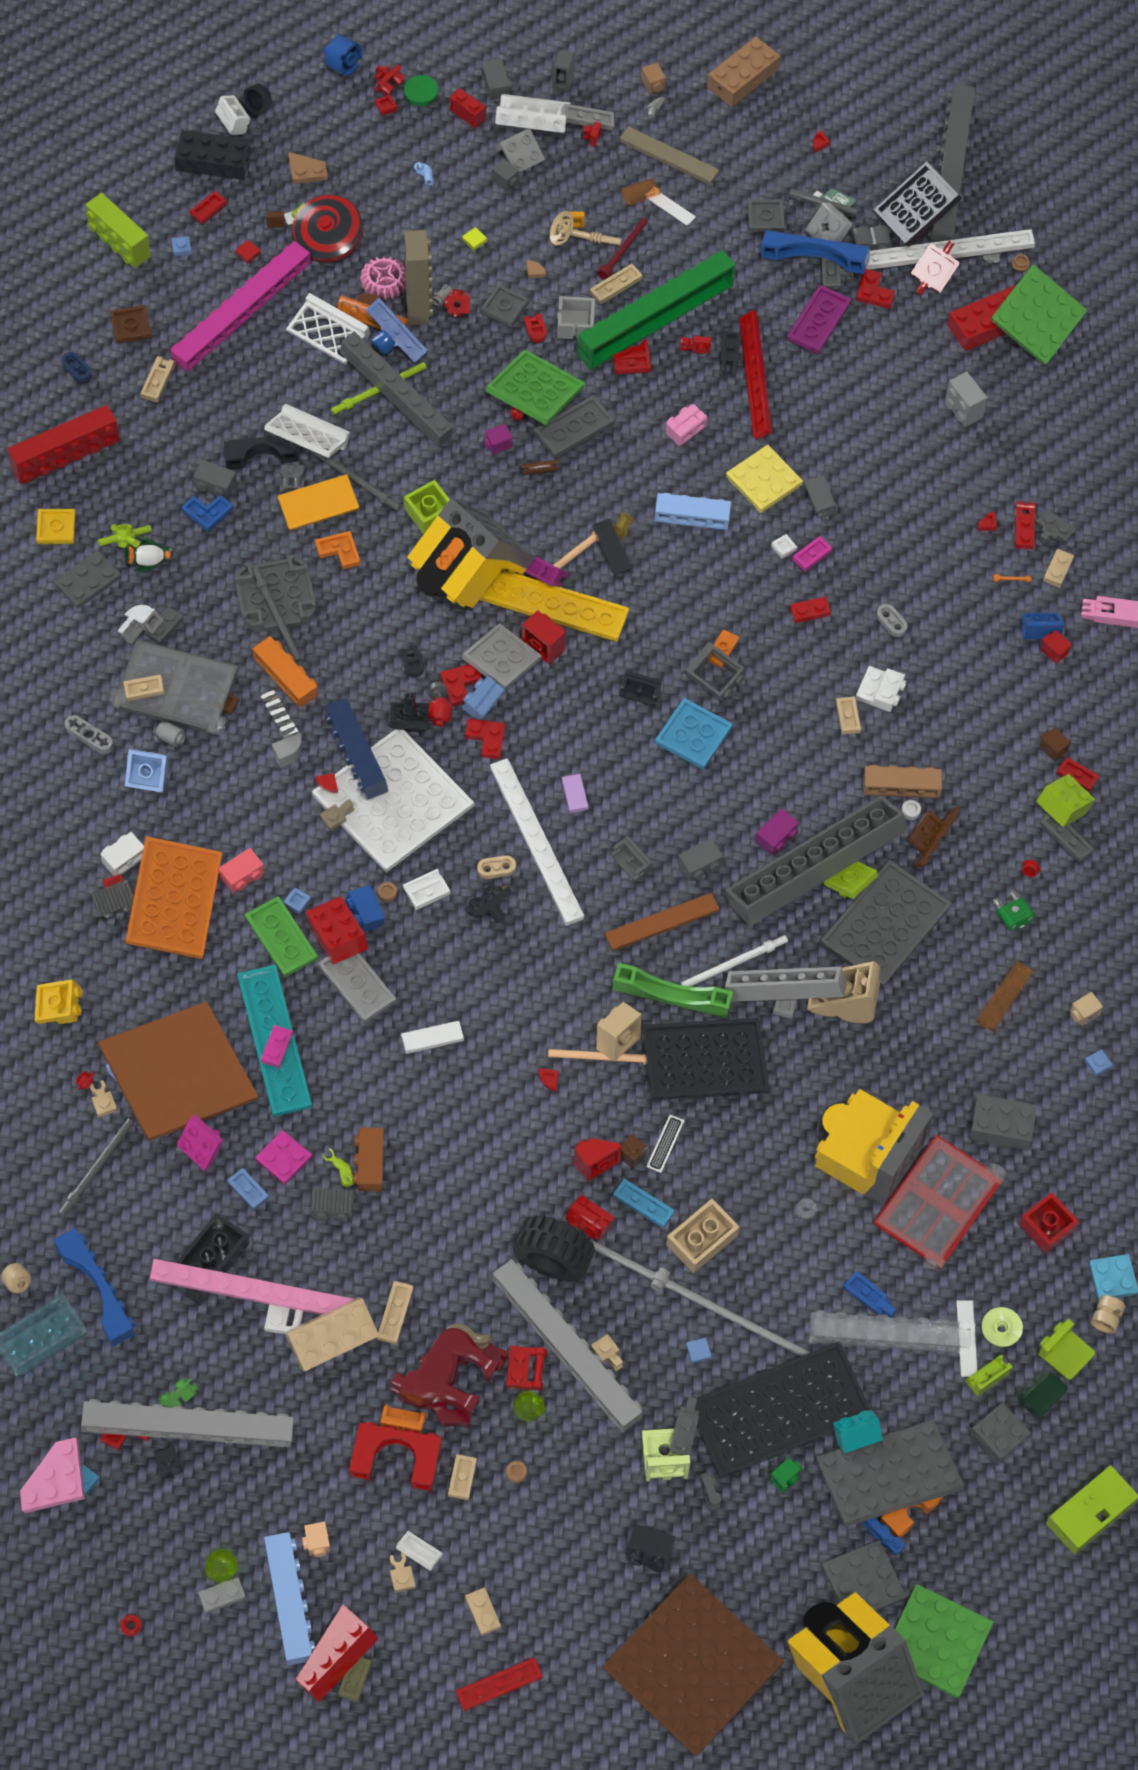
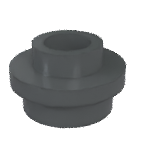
M434 682L429 687V696L433 699L443 698L447 694V687L442 682Z

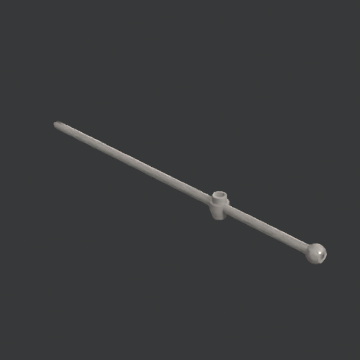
M593 1241L595 1251L651 1279L650 1286L652 1289L661 1291L662 1288L667 1287L799 1356L811 1353L669 1280L670 1272L667 1269L659 1268L658 1271L654 1272Z

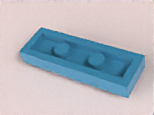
M623 1179L613 1193V1198L663 1229L675 1213L674 1209L626 1179Z

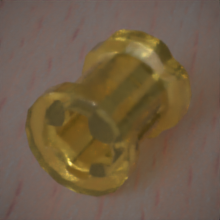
M619 513L618 520L613 525L617 536L625 537L629 525H632L634 522L632 516L627 513Z

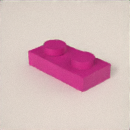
M819 536L795 554L792 560L806 572L830 554L832 547Z
M274 1025L261 1057V1063L277 1068L281 1067L293 1036L292 1030Z

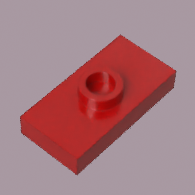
M214 191L189 211L190 216L203 225L227 205V200Z

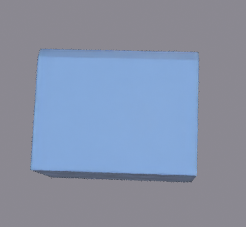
M129 749L125 786L163 792L169 770L167 755Z

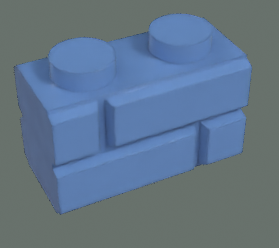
M489 676L484 680L480 678L473 686L476 690L473 693L469 692L463 699L465 703L462 709L477 720H481L505 691L503 687Z

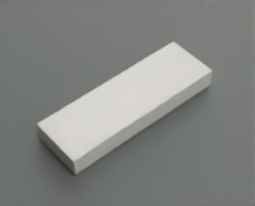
M459 1021L401 1034L406 1054L464 1041Z

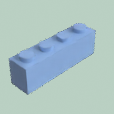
M658 493L655 522L728 530L731 501Z

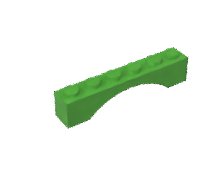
M618 963L613 980V990L726 1019L732 1002L733 991L717 987H690L674 984L656 978L637 967Z

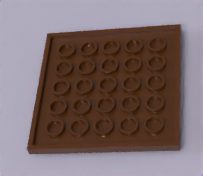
M689 1574L602 1668L691 1754L697 1757L784 1664V1661L692 1574Z

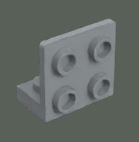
M530 128L494 146L497 152L503 150L508 162L519 169V173L545 160Z

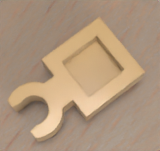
M103 1080L100 1081V1089H95L93 1084L90 1086L92 1094L95 1095V1097H92V1102L98 1118L117 1112L111 1091L105 1093L106 1086Z
M401 1553L402 1560L400 1562H395L393 1555L390 1556V1563L395 1568V1570H390L395 1593L416 1588L411 1566L404 1567L406 1564L404 1553Z

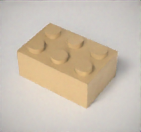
M711 1199L667 1236L666 1245L694 1274L738 1236L740 1227Z

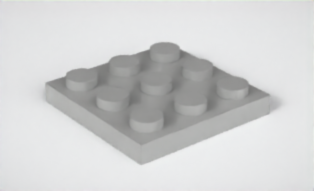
M500 623L462 655L463 660L485 677H491L504 690L509 688L536 665L542 655Z

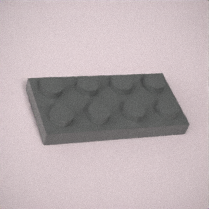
M592 395L554 417L547 425L542 424L535 428L534 434L552 456L557 458L614 425V419L596 397Z

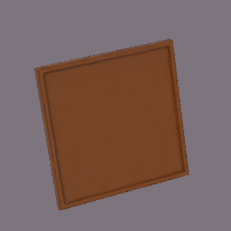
M208 1002L98 1041V1046L148 1142L185 1128L190 1117L197 1115L204 1121L258 1100L255 1089Z

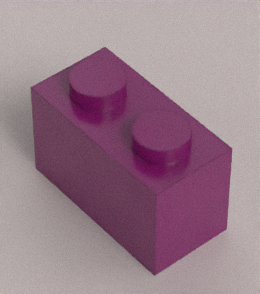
M781 808L756 833L755 842L773 856L777 851H782L789 839L792 840L799 832V822Z

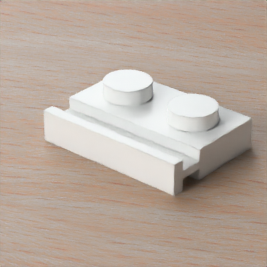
M438 869L403 884V889L406 891L415 910L450 895V889L439 874Z

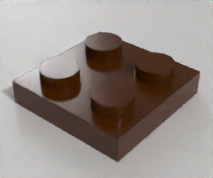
M145 305L110 310L116 344L152 338Z

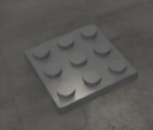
M880 1540L822 1563V1568L838 1603H841L845 1598L856 1592L871 1608L879 1611L906 1599V1595Z

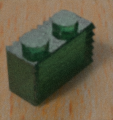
M1049 1371L1046 1375L1042 1373L1035 1380L1036 1385L1032 1389L1027 1387L1021 1394L1020 1404L1037 1420L1048 1412L1068 1390V1386L1056 1377L1052 1371Z

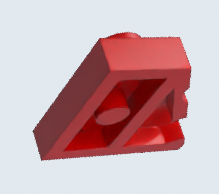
M647 339L643 340L642 344L636 347L631 346L625 351L613 355L615 374L651 372Z

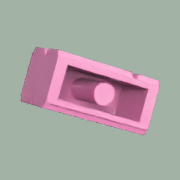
M694 404L688 408L684 407L675 418L671 417L666 422L665 433L676 444L681 446L707 426V415Z

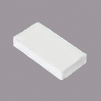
M407 1531L396 1546L397 1550L430 1571L443 1555L442 1552Z

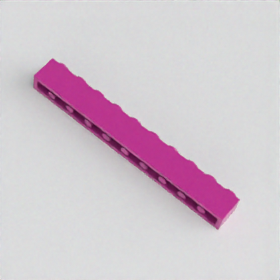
M295 241L287 245L278 256L273 257L267 266L262 267L242 288L237 289L234 295L226 299L217 310L212 311L209 317L201 321L192 332H188L179 343H176L171 349L172 360L176 361V364L183 370L189 372L311 264L310 252Z

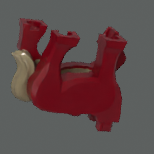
M452 1324L439 1335L428 1355L424 1354L419 1363L421 1365L420 1368L416 1371L408 1372L407 1376L398 1372L395 1373L391 1380V1392L399 1395L400 1401L418 1409L431 1410L442 1427L461 1426L470 1428L471 1420L469 1418L473 1414L474 1407L479 1404L480 1397L468 1394L454 1387L458 1367L473 1363L482 1371L484 1379L490 1383L494 1371L500 1374L509 1358V1352L491 1344L492 1337L490 1334H478L464 1324ZM447 1403L457 1407V1409L450 1411L447 1408Z

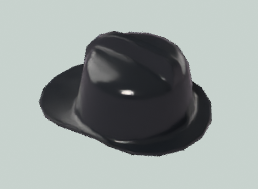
M255 84L246 88L240 94L238 101L248 115H258L271 107L272 96L266 86Z

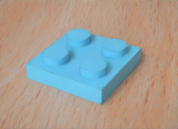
M1129 1254L1089 1261L1098 1301L1103 1295L1115 1298L1138 1295V1286Z

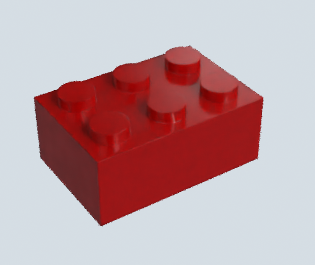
M341 896L306 911L309 927L333 965L368 949L365 933Z

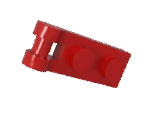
M1017 501L1015 548L1034 549L1035 502H1029L1028 504ZM1022 510L1028 511V514H1023Z

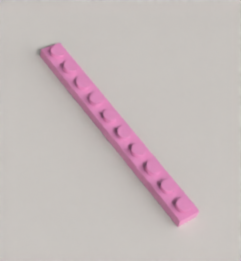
M158 1259L153 1260L149 1279L154 1282L319 1315L354 1300L352 1298Z

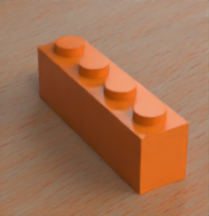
M269 636L252 648L253 658L299 708L318 696V685L315 680L309 679L303 667L297 666L291 654L285 653L279 641H274Z

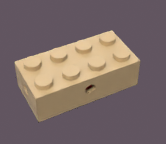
M360 1297L284 1332L302 1371H307L379 1336L364 1300Z

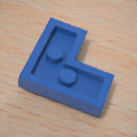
M221 495L208 506L193 496L181 507V511L207 532L234 509L233 505Z

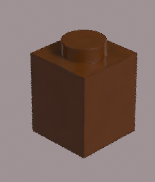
M1054 727L1051 731L1047 730L1041 735L1039 748L1056 762L1068 752L1071 741Z
M632 1134L621 1145L620 1160L632 1169L646 1156L647 1145Z

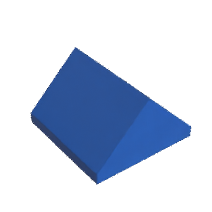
M1021 613L1023 639H1043L1048 633L1052 634L1055 630L1062 635L1064 620L1059 613Z

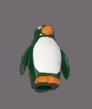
M142 536L135 537V539L142 541L138 547H133L129 544L124 549L126 563L142 566L134 569L135 572L148 571L158 563L171 560L173 557L172 548L162 546L154 540Z

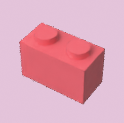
M249 848L219 867V877L233 894L236 891L243 890L251 881L260 879L264 874V864L252 849Z

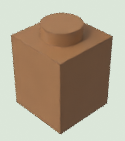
M658 63L642 67L641 79L649 94L665 89L666 77Z

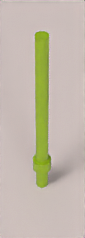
M422 362L399 375L405 380L427 369L426 364ZM373 387L351 399L347 398L341 404L331 408V413L335 415L343 410L347 411L353 408L355 404L380 391Z

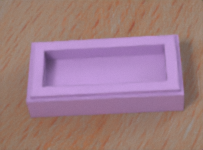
M581 774L562 777L569 813L588 810Z

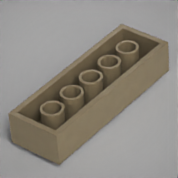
M426 230L404 231L408 325L429 324V317H433L430 237H427Z

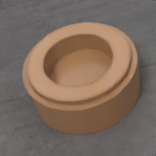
M391 882L382 883L378 887L379 899L383 902L394 901L397 897L396 886Z
M513 1461L506 1468V1476L511 1482L520 1483L527 1476V1467L521 1461Z

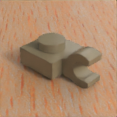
M348 799L339 808L334 804L319 815L329 830L332 831L347 821L345 816L352 813L355 809L351 800Z

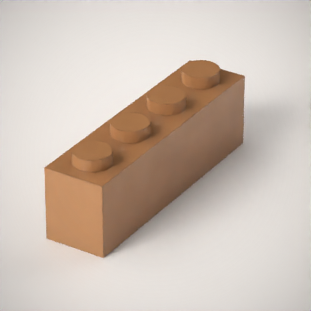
M878 765L865 766L863 795L940 798L942 769L933 767L923 769L916 767L901 768L897 766L879 767Z

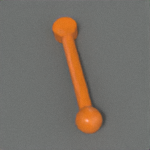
M995 574L993 581L1018 580L1029 583L1032 581V577L1029 575L1026 577H1007Z

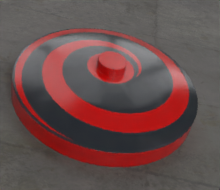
M321 195L307 201L298 210L293 220L292 234L294 241L310 252L312 260L332 262L344 258L357 247L363 234V221L359 210L350 200L339 195Z

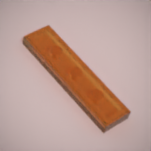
M1016 961L976 1022L994 1032L1033 974V970Z

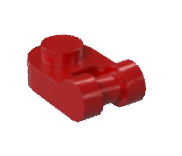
M541 313L535 314L533 317H523V323L530 340L535 343L543 342L547 337V330Z

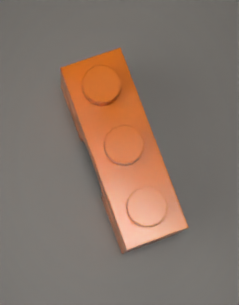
M944 1496L911 1507L920 1508L927 1515L942 1502ZM911 1507L882 1515L880 1524L884 1523L891 1531L890 1534L901 1539L912 1529L914 1524L907 1514V1510Z

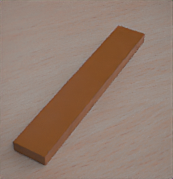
M712 893L605 932V937L613 952L719 912V907Z

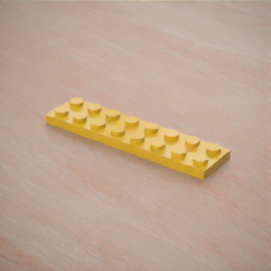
M501 570L480 598V601L530 616L538 610L542 614L548 615L551 621L556 624L616 642L619 640L630 609L555 585L551 586L545 582L516 573L513 574L506 570Z

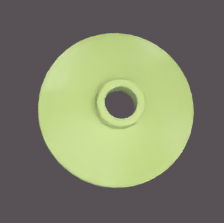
M1004 1307L994 1308L987 1312L983 1318V1335L993 1345L999 1347L1011 1346L1022 1335V1321L1011 1309ZM998 1327H1003L1005 1331L999 1332Z

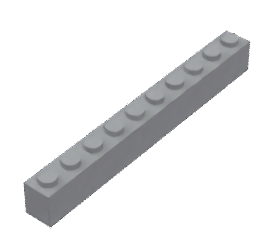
M511 1259L492 1273V1281L622 1433L642 1418V1407L637 1400L633 1401L629 1397L627 1388L623 1384L619 1385L617 1383L614 1373L610 1369H605L601 1358L597 1354L593 1355L589 1350L588 1343L576 1335L577 1331L573 1325L567 1324L564 1321L561 1311L558 1308L554 1309L548 1296L545 1293H540L536 1282L532 1278L528 1279L524 1274L523 1267L519 1263H515Z
M96 1399L84 1401L81 1432L290 1448L293 1429V1417H289L288 1414H277V1416L268 1415L266 1412L248 1414L242 1410L233 1413L227 1412L224 1409L207 1411L202 1407L185 1409L183 1406L167 1408L161 1404L143 1406V1404L137 1402L130 1405L122 1404L119 1401L101 1403L100 1400Z

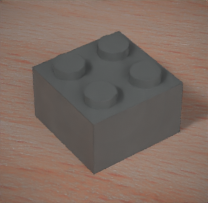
M1002 1402L972 1428L969 1436L999 1466L1028 1441L1031 1432Z

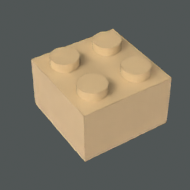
M624 1002L618 1007H614L605 1019L602 1018L597 1024L596 1049L615 1062L640 1039L641 1013Z

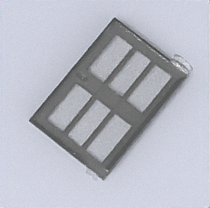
M136 640L117 693L112 692L110 703H113V709L221 736L226 725V717H223L222 714L239 667ZM161 674L164 695L127 701L123 681Z

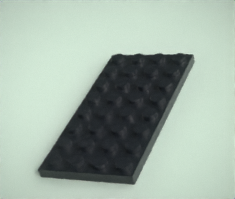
M840 1341L696 1398L695 1410L699 1411L698 1430L720 1479L834 1434V1422L845 1417L858 1415L862 1411L870 1410Z

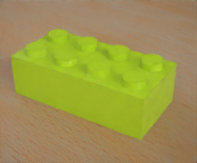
M100 193L85 204L88 228L92 232H96L104 243L107 242L116 254H120L125 263L136 268L151 257L148 234L103 193Z

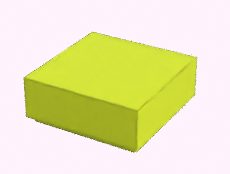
M476 227L462 236V240L473 251L487 242V238Z

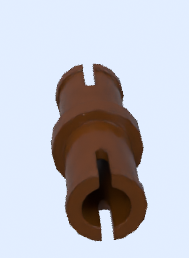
M537 460L535 463L521 464L522 469L529 468V470H522V475L536 473L542 475L543 472L559 471L558 460L542 462Z

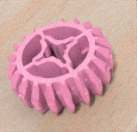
M385 256L382 259L376 257L375 261L370 259L369 264H365L364 269L361 271L360 280L365 292L382 296L385 302L387 298H390L392 301L394 296L399 298L400 293L405 291V268L403 263H399L398 258L394 261L391 256L389 259H386Z

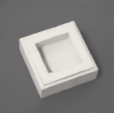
M787 534L771 543V547L781 559L797 550V546Z

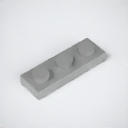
M565 103L562 107V114L566 115L567 123L593 127L596 121L601 123V129L613 130L614 112Z

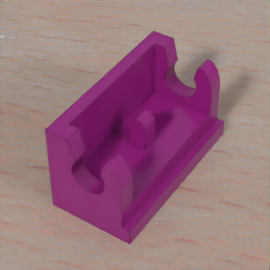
M536 556L525 570L526 573L551 586L555 585L558 587L562 586V583L559 582L562 577L567 578L569 575L568 572Z

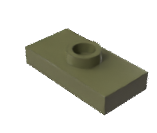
M361 1657L344 1675L338 1691V1697L359 1702L372 1660Z

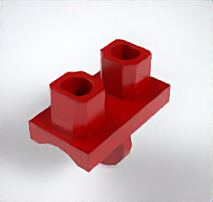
M398 64L388 73L390 70L388 66H378L375 69L377 73L375 79L379 80L381 78V80L377 82V86L373 90L376 93L381 91L383 94L389 95L394 90V87L389 83L391 80L397 86L401 85L405 80V77L400 72L402 67Z

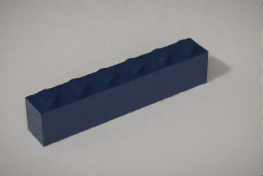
M347 698L326 705L327 713L324 714L328 725L332 724L333 726L331 728L334 738L339 739L337 741L339 749L346 754L344 759L347 766L351 765L352 767L350 771L353 779H358L359 781L357 786L360 793H364L368 800L389 792L386 779Z

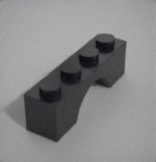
M268 435L259 438L250 437L241 440L232 439L223 442L226 468L229 470L245 468L248 460L258 454L273 455L281 464L299 462L298 444L278 435Z

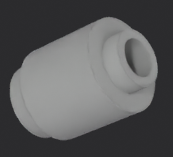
M161 722L156 729V736L174 747L181 745L185 740L184 730L168 722Z

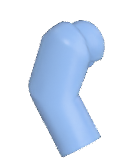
M417 162L414 165V169L424 177L426 185H432L434 180L431 167Z

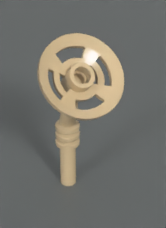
M568 211L559 213L550 229V240L556 246L564 244L569 236L587 239L590 242L594 241V243L598 241L599 244L603 242L621 246L622 243L620 238L604 236L602 233L598 234L597 232L588 233L573 229V216Z

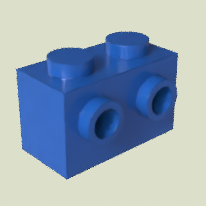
M368 885L349 891L345 903L363 932L382 927L385 916L371 886Z

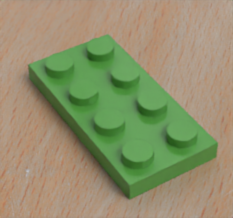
M279 896L245 914V919L284 978L318 960V955Z

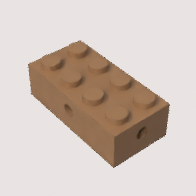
M754 37L708 74L707 88L733 107L779 70L781 56L758 37Z

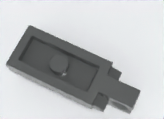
M689 1397L686 1408L681 1407L678 1413L669 1453L681 1456L690 1455L699 1420V1411L695 1410L696 1398Z

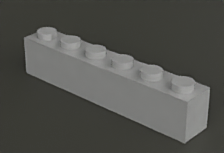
M841 967L729 971L725 988L726 990L733 991L732 1002L844 997L847 980Z

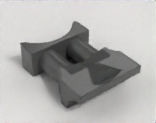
M281 465L280 474L283 482L279 490L280 495L303 488L301 480L304 478V465Z

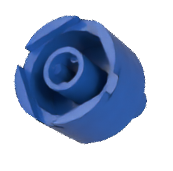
M336 35L330 45L327 44L324 48V54H326L325 65L342 75L349 76L353 74L359 66V63H357L358 59H362V46L345 36Z

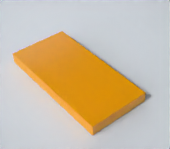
M347 474L277 496L289 531L359 510V505Z

